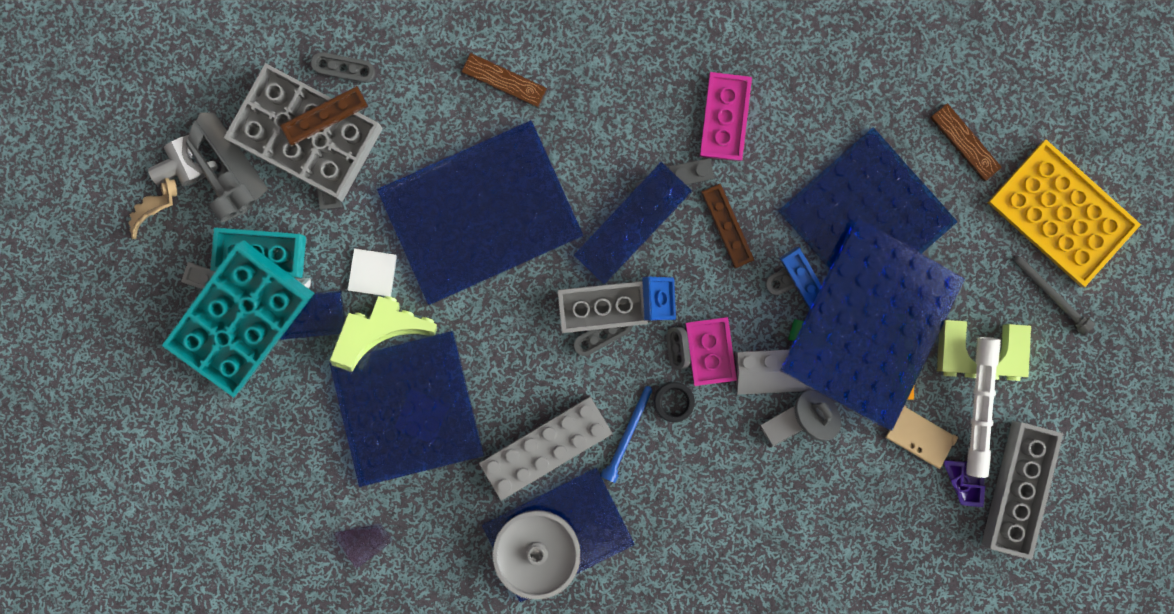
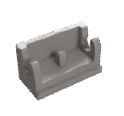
M795 406L761 425L762 431L771 447L802 431L796 419Z

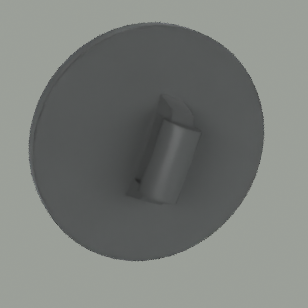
M808 390L797 398L795 403L796 419L808 436L817 441L824 442L838 435L841 428V416L837 406L830 397L817 390Z

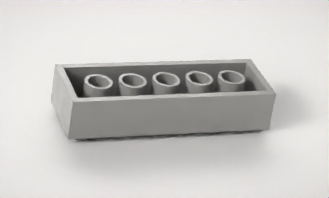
M589 396L482 460L479 464L502 501L613 433L593 399Z
M1012 421L981 545L992 550L1030 560L1033 559L1064 433Z

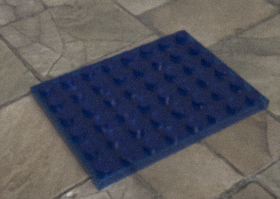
M532 120L377 189L429 306L584 236Z
M855 218L780 371L885 429L892 431L965 279L864 220Z

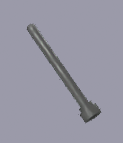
M1021 256L1014 258V262L1075 322L1076 330L1081 335H1085L1093 329L1095 323L1090 318L1081 316Z

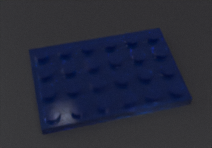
M597 467L482 524L483 530L492 548H494L500 530L516 515L532 510L556 514L571 526L578 538L580 563L576 574L635 545ZM516 594L520 603L528 599Z

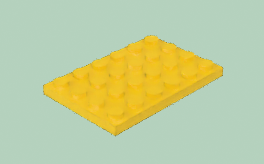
M1043 140L987 202L1081 288L1088 285L1141 225L1047 140Z

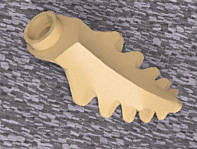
M165 178L164 183H161L162 196L144 197L142 204L134 206L135 213L130 214L131 220L129 221L132 239H136L139 226L146 218L173 205L172 197L177 196L174 179L169 180V178Z

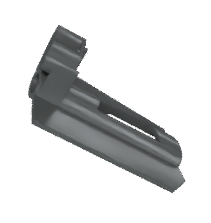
M200 113L191 127L186 145L218 196L217 199L207 205L219 222L223 223L238 216H243L268 188L241 149L224 139L227 130L215 113ZM203 137L221 162L222 168L219 174L213 172L198 151Z

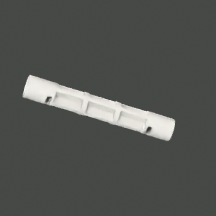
M977 338L975 362L977 370L975 388L973 389V418H971L970 422L972 424L971 442L968 448L966 470L967 475L974 477L989 476L991 455L989 446L991 426H993V399L996 396V391L994 390L995 375L1000 350V339Z

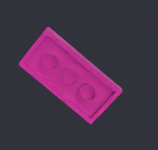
M710 72L699 157L742 161L752 77Z

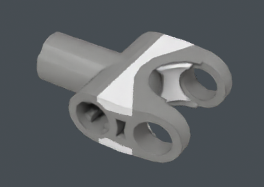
M189 135L166 144L164 149L169 159L148 168V173L156 185L164 183L165 178L170 180L177 176L182 186H188L206 177L198 163L192 162V153L186 145ZM215 161L207 162L213 172L218 168Z

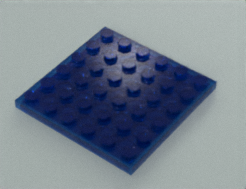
M874 127L778 210L841 283H860L867 287L873 296L958 222Z
M454 331L365 353L358 361L353 372L333 366L329 362L359 487L484 456Z

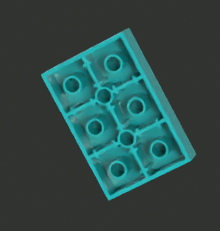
M243 240L234 246L162 346L234 398L243 389L315 293Z

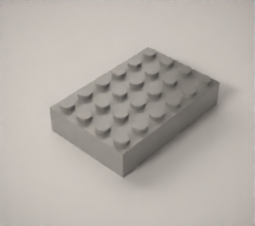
M265 63L224 139L343 202L383 128L378 122L357 112L291 146L280 125L332 98Z

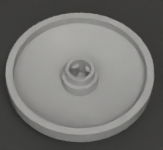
M541 510L521 513L510 519L500 530L493 548L494 567L501 582L518 596L528 599L552 597L563 591L572 582L578 571L580 563L578 538L571 526L556 514Z

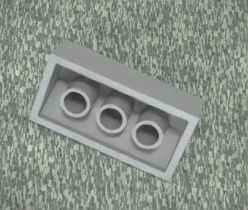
M643 281L558 290L562 333L648 324V320L644 321Z
M824 348L735 352L737 395L822 390L825 372Z

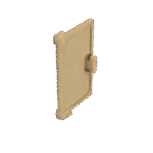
M902 404L886 438L940 469L951 447L955 445L958 436L950 434Z

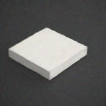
M354 249L348 291L391 297L397 255Z

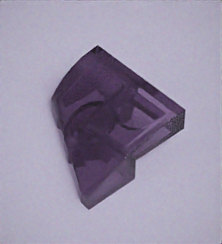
M381 523L339 531L334 534L356 569L393 541Z

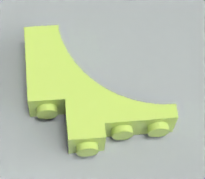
M378 296L370 319H367L366 315L358 312L355 315L348 314L332 354L331 364L353 372L363 355L378 343L406 334L434 337L437 331V324L426 317H422V319L414 317L413 313L405 310L399 312L400 307L396 299L389 296L384 298Z

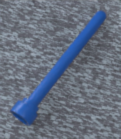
M650 386L644 388L610 465H607L606 469L603 468L601 472V477L613 483L617 481L619 476L617 468L652 393Z

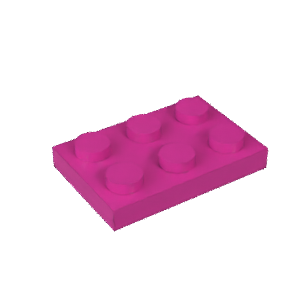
M728 317L685 323L694 386L737 381Z

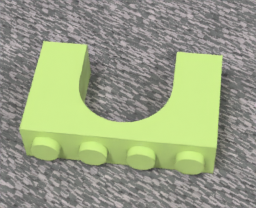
M941 320L939 323L937 371H942L943 376L957 377L958 372L965 373L964 377L976 378L977 364L971 359L966 349L967 321ZM1003 325L1002 347L998 366H996L995 379H999V375L1007 376V380L1020 381L1021 377L1029 376L1031 326Z

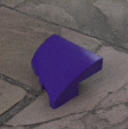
M944 460V466L960 504L984 507L985 477L970 476L969 478L966 474L967 461Z

